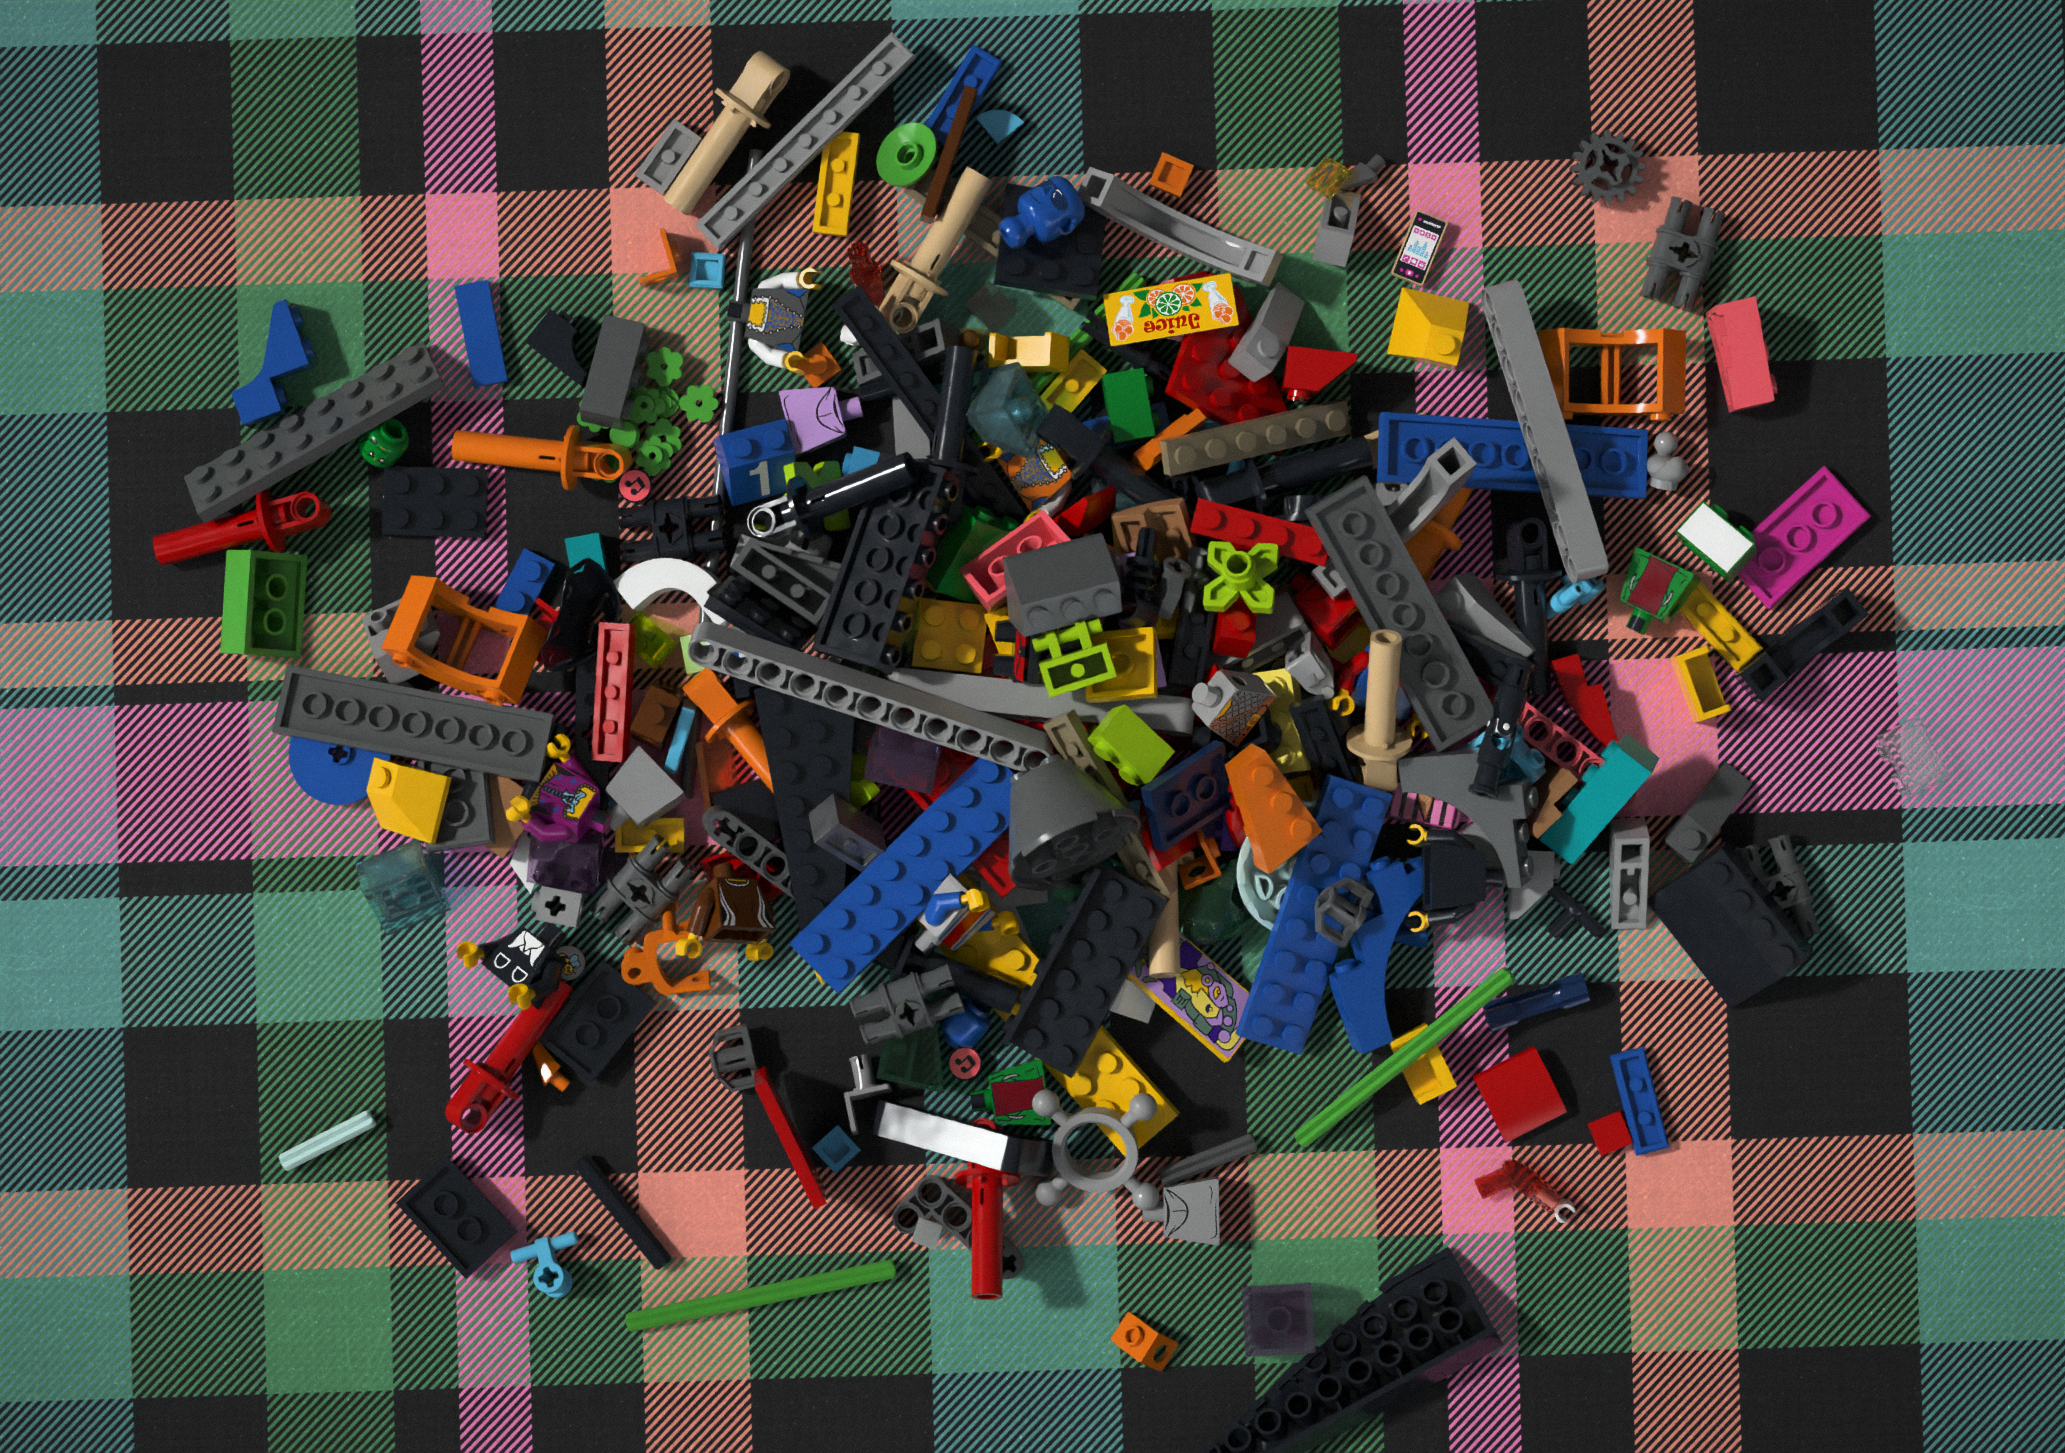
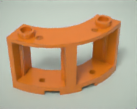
M1572 328L1539 330L1540 346L1564 421L1573 420V415H1650V421H1671L1672 414H1685L1686 331L1666 328L1623 330V333H1602V330ZM1569 346L1601 347L1600 404L1569 403ZM1621 347H1657V403L1621 404Z
M411 575L381 649L392 656L391 661L399 667L411 668L444 685L482 697L486 702L495 706H502L503 703L518 705L548 631L529 615L512 613L490 607L488 612L473 607L468 604L469 597L454 590L437 577ZM431 605L461 620L444 663L414 647ZM480 628L513 638L497 680L463 672Z

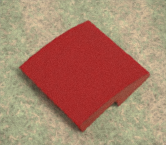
M1535 1046L1472 1076L1505 1143L1567 1112Z

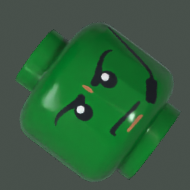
M393 418L359 436L358 448L363 458L371 465L379 468L393 466L409 446L406 428L401 422Z

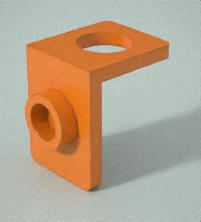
M665 228L659 230L671 269L638 278L642 287L680 276L676 262L682 261L676 241H669Z
M1202 827L1196 830L1205 854L1178 866L1181 881L1186 890L1222 875L1216 858L1221 856L1218 845L1213 836L1207 839ZM1195 867H1206L1201 875L1197 877L1188 876L1189 872Z
M1131 1312L1126 1313L1111 1337V1341L1138 1362L1159 1372L1163 1371L1179 1345L1177 1341L1157 1332ZM1166 1345L1164 1354L1159 1359L1154 1360L1156 1350L1160 1346Z

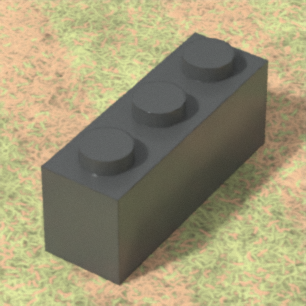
M604 315L579 409L581 421L622 430L624 419H631L634 407V400L630 399L632 388H639L642 368H639L638 365L641 356H647L651 337L646 336L645 323Z

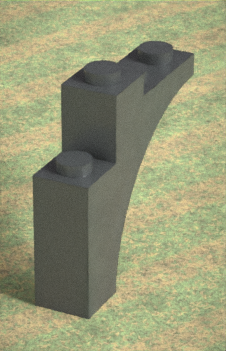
M1480 747L1444 749L1440 752L1436 750L1412 751L1398 758L1402 793H1418L1437 798L1459 809L1475 822L1495 848L1506 875L1508 888H1521L1531 880L1534 873V863L1532 857L1528 856L1526 844L1529 841L1530 832L1528 823L1523 821V819H1526L1536 811L1535 808H1537L1539 801L1538 791L1536 787L1532 786L1531 777L1500 779L1497 787L1499 796L1498 799L1494 800L1477 796L1468 791L1469 784H1473L1478 769L1476 760Z

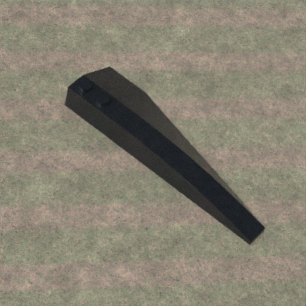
M1450 1248L1443 1249L1388 1280L1379 1288L1383 1294L1370 1303L1366 1300L1356 1309L1357 1313L1344 1325L1340 1324L1331 1332V1337L1320 1347L1315 1346L1275 1383L1276 1387L1266 1396H1260L1244 1416L1238 1421L1234 1420L1225 1428L1226 1432L1215 1442H1210L1199 1453H1304L1388 1410L1503 1346L1502 1340Z

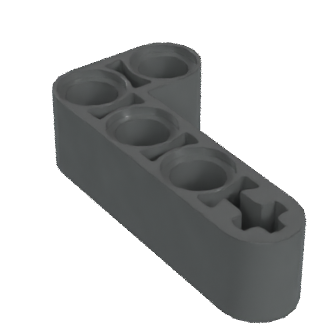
M721 805L709 807L702 817V824L708 835L794 899L785 851L726 807ZM716 818L724 820L729 828L733 830L731 835L721 827L716 828L713 821ZM744 837H754L755 845L751 850H739V843ZM775 856L782 858V865L778 870H766V863L770 858Z
M937 1175L925 1176L896 1206L892 1217L894 1226L901 1233H914L918 1221L914 1225L906 1226L900 1222L898 1217L902 1209L912 1208L918 1214V1220L919 1217L928 1220L933 1215L971 1251L972 1205L941 1177ZM930 1182L938 1184L942 1191L940 1198L933 1201L926 1199L922 1194V1188L925 1184ZM954 1206L964 1208L967 1213L966 1220L961 1224L950 1222L947 1216L950 1208ZM1004 1235L1003 1255L1007 1258L1011 1254L1014 1255V1265L1016 1267L1014 1269L1006 1267L1003 1270V1279H1012L1018 1276L1023 1268V1256L1019 1249Z

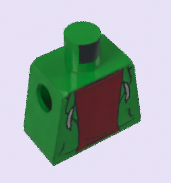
M1636 547L1620 596L1621 602L1634 608L1626 627L1641 635H1645L1653 618L1669 624L1701 579L1692 572Z
M1038 1058L993 1072L988 1075L990 1089L970 1092L973 1112L993 1109L995 1124L1051 1125V1117L1039 1116L1032 1107L1034 1095L1046 1089L1043 1062Z

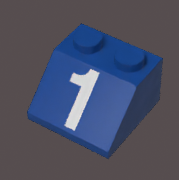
M786 419L719 435L713 440L731 507L787 492L783 467L795 462V451Z

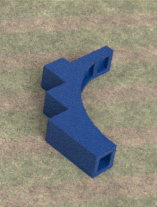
M1388 856L1377 858L1369 863L1370 867L1367 868L1363 881L1366 888L1374 893L1371 899L1373 910L1370 907L1367 908L1364 922L1349 940L1356 960L1346 959L1334 965L1335 969L1327 974L1328 982L1351 1047L1361 1054L1394 1041L1385 1006L1386 966L1391 946L1403 919L1423 893L1422 856L1407 860L1404 863L1405 867L1402 862L1392 858L1389 859Z

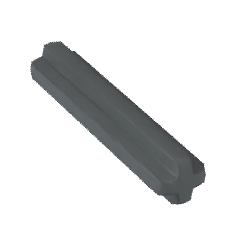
M1247 1134L1164 1166L1158 1170L1162 1184L1169 1186L1257 1151V1145L1254 1137L1251 1134Z

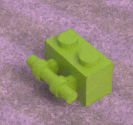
M1099 618L1085 622L1084 619L1076 622L1075 626L1055 632V629L1046 631L1044 636L1032 639L1036 653L1049 649L1052 656L1050 659L1039 662L1049 698L1117 677L1107 641L1093 645L1090 638L1091 635L1103 632ZM1080 639L1082 649L1062 655L1060 645Z
M1125 704L1112 708L1098 726L1093 724L1087 730L1089 734L1087 740L1094 746V752L1103 760L1114 764L1119 769L1118 773L1121 778L1131 785L1140 786L1151 782L1175 752Z

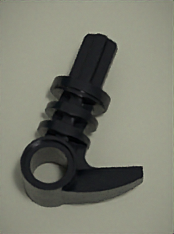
M1142 527L1140 529L1135 556L1128 557L1126 560V566L1132 570L1126 573V579L1131 582L1124 585L1125 592L1121 594L1122 612L1108 615L1133 628L1154 627L1159 617L1157 605L1148 600V598L1155 595V589L1150 586L1157 583V577L1152 574H1156L1161 569V563L1154 559L1158 530L1149 527Z

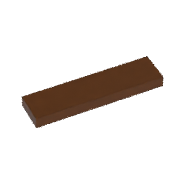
M967 85L964 87L920 216V221L931 224L935 220L978 91H976V88Z

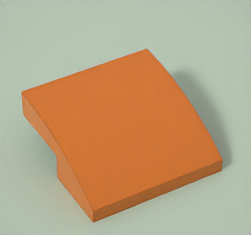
M1198 408L1189 415L1184 414L1134 452L1132 462L1144 471L1149 470L1162 460L1160 440L1198 432L1204 426L1206 417Z

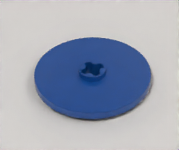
M294 737L291 738L289 746L290 769L298 785L312 798L330 805H349L367 798L366 789L374 757L391 760L392 756L343 747V750L348 752L347 758H341L340 762L337 763V758L332 755L333 750H339L341 746Z

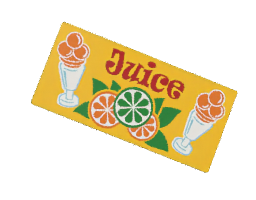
M1230 273L1103 295L1111 346L1239 325Z

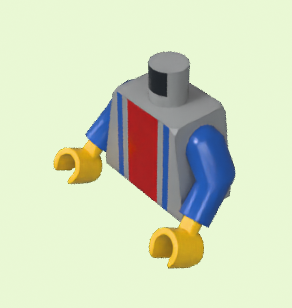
M949 874L933 893L927 907L917 916V919L926 929L913 943L925 955L929 956L941 942L953 951L957 950L977 931H993L994 927L999 926L1001 935L1013 936L1018 934L1020 929L1018 920L1011 911H1002L997 917H994L996 913L990 908L986 892L970 889L952 874Z

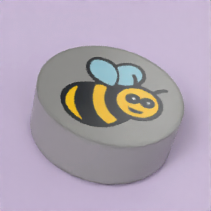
M566 945L555 951L566 960V966L562 971L561 979L572 980L584 972L586 958L579 948Z

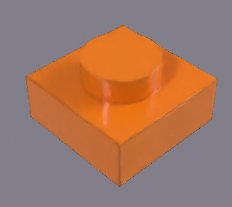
M1162 152L1149 186L1180 199L1194 165Z
M822 342L804 354L809 357V361L801 359L797 363V367L805 372L804 377L812 388H819L842 371Z

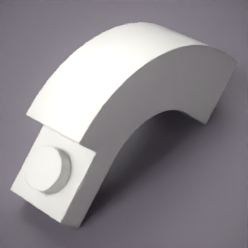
M673 558L652 559L629 568L613 581L618 592L633 610L642 611L660 595L670 591L682 590L690 594L698 602L714 623L725 627L731 624L703 607L709 596L722 582L713 573L696 564Z

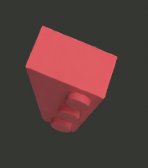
M1756 296L1714 306L1705 315L1729 413L1766 405L1775 401L1774 394H1777V384L1774 375L1769 372V351L1763 338Z

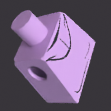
M835 387L779 391L796 458L846 437L844 421L863 417L859 397L838 401Z

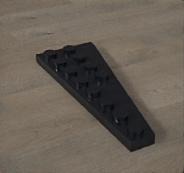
M833 686L837 690H846L842 686ZM761 687L754 689L800 930L802 931L845 890L846 862L814 843L809 813L832 794H835L847 803L850 802L854 716Z

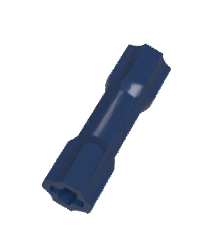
M1579 972L1557 979L1545 987L1516 996L1506 995L1493 999L1483 1007V1012L1489 1029L1493 1032L1515 1025L1524 1018L1556 1008L1566 1009L1589 1002L1590 998L1582 973Z

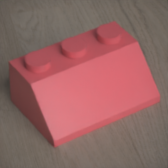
M1041 510L958 570L975 598L990 614L1007 603L1003 557L1070 541L1071 539L1044 510Z

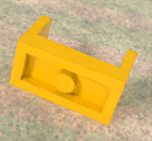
M1045 332V336L1008 337L999 333H990L989 367L1005 373L1068 372L1070 337L1055 332Z
M1708 645L1670 658L1693 723L1731 711L1730 704H1725L1707 654L1710 652Z
M1426 1023L1420 1024L1394 1037V1041L1389 1043L1393 1054L1427 1028L1428 1025ZM1437 1044L1402 1071L1417 1103L1420 1105L1457 1087Z

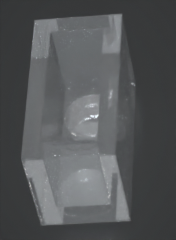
M1919 716L1911 717L1876 735L1879 741L1876 744V749L1881 759L1885 763L1889 761L1895 772V774L1891 775V778L1899 793L1905 792L1907 797H1914L1950 778Z

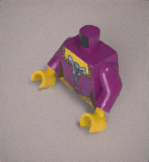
M558 734L554 737V740L559 745L560 750L551 742L547 744L546 753L550 758H559L561 760L560 763H553L529 801L521 795L513 798L510 801L512 807L506 811V817L512 822L521 820L524 830L529 831L543 843L564 841L576 843L580 841L588 827L603 834L606 833L611 824L612 815L599 810L600 790L575 755L568 753L571 746L569 738L564 734Z

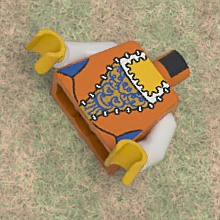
M1035 431L1031 432L1024 452L1012 450L990 439L978 444V448L987 446L990 450V456L983 459V461L989 462L997 459L1031 512L1024 518L1023 523L1041 510H1044L1052 519L1063 509L1072 490L1071 472L1066 466L1068 462L1072 461L1071 458L1044 442L1035 434Z

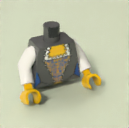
M806 268L802 272L781 273L761 281L758 288L752 290L750 303L729 300L726 320L746 324L744 339L748 340L749 348L766 364L789 369L800 376L804 375L805 372L796 367L798 361L801 359L809 361V357L798 352L809 290L804 288L820 290L822 288V285L812 284L813 275L816 273L822 274L821 270Z

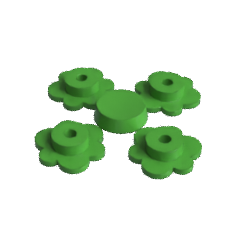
M661 347L659 352L653 351L646 356V364L649 366L647 376L651 379H656L657 384L662 386L657 389L660 392L659 398L663 399L666 403V410L664 413L657 415L661 418L656 421L655 426L650 425L646 428V435L648 436L646 440L649 441L653 436L662 438L665 435L666 441L662 442L670 443L674 450L673 453H677L682 448V441L678 438L681 435V429L678 426H672L671 421L667 418L674 415L680 406L683 411H687L686 417L688 420L695 421L699 419L704 423L710 422L714 417L713 410L719 407V401L714 398V389L707 384L701 385L699 388L695 385L689 386L687 388V395H683L679 400L677 393L667 386L671 385L673 379L681 378L682 370L680 367L684 363L683 356L678 352L671 353L668 347ZM664 363L668 365L666 370L663 369ZM699 400L702 401V406H698ZM646 402L643 403L644 408H647Z
M640 385L639 388L633 389L632 398H630L634 400L631 420L624 419L622 430L611 428L610 440L613 444H621L628 449L636 445V452L639 455L636 458V464L639 467H644L648 475L656 476L661 472V469L666 470L670 468L671 460L669 458L673 455V447L668 442H662L658 436L651 437L649 441H639L640 430L636 423H643L645 420L650 424L655 423L658 418L657 415L665 412L666 403L663 399L659 398L660 392L658 389L651 388L648 390L645 386ZM644 402L647 403V408L643 407ZM580 412L577 415L578 423L584 427L589 426L591 432L596 433L601 428H610L581 421ZM652 452L656 455L654 459L651 457ZM608 454L606 458L607 464L610 468L618 470L620 466L619 460L616 456ZM617 478L614 479V480H604V481L607 482V483H613V482H615V481L617 480Z

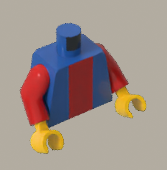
M1370 644L1364 651L1359 652L1341 667L1336 686L1338 696L1332 697L1328 701V707L1331 711L1337 710L1339 703H1342L1341 716L1351 714L1355 704L1366 708ZM1399 684L1396 718L1407 721L1410 716L1412 722L1406 726L1405 730L1411 738L1414 737L1415 725H1418L1421 728V739L1427 738L1428 735Z

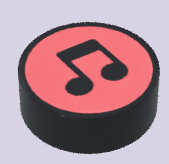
M629 469L618 480L620 495L630 503H642L652 493V480L641 469Z
M959 1046L951 1052L948 1058V1069L955 1078L963 1081L971 1080L981 1071L982 1058L975 1048Z

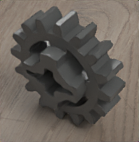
M1605 130L1601 139L1594 132L1590 135L1591 144L1584 140L1580 142L1579 147L1583 153L1574 152L1572 154V158L1578 161V164L1572 165L1569 168V172L1578 173V177L1572 184L1573 186L1582 184L1584 188L1580 195L1583 197L1591 193L1593 195V204L1600 198H1604L1605 206H1610L1613 197L1621 204L1625 201L1624 192L1633 196L1637 191L1632 184H1641L1644 178L1637 174V172L1643 171L1646 168V164L1637 162V159L1642 156L1643 151L1634 152L1631 149L1635 143L1634 139L1627 143L1623 142V132H1620L1615 138H1611L1610 130ZM1608 146L1615 147L1623 153L1620 155L1609 150ZM1592 151L1594 158L1593 166L1585 170L1586 159ZM1604 160L1607 165L1614 164L1615 166L1611 176L1608 171L1602 172L1600 170ZM1630 166L1629 177L1623 185L1621 173L1623 169ZM1596 181L1604 184L1607 190L1600 189L1592 183Z

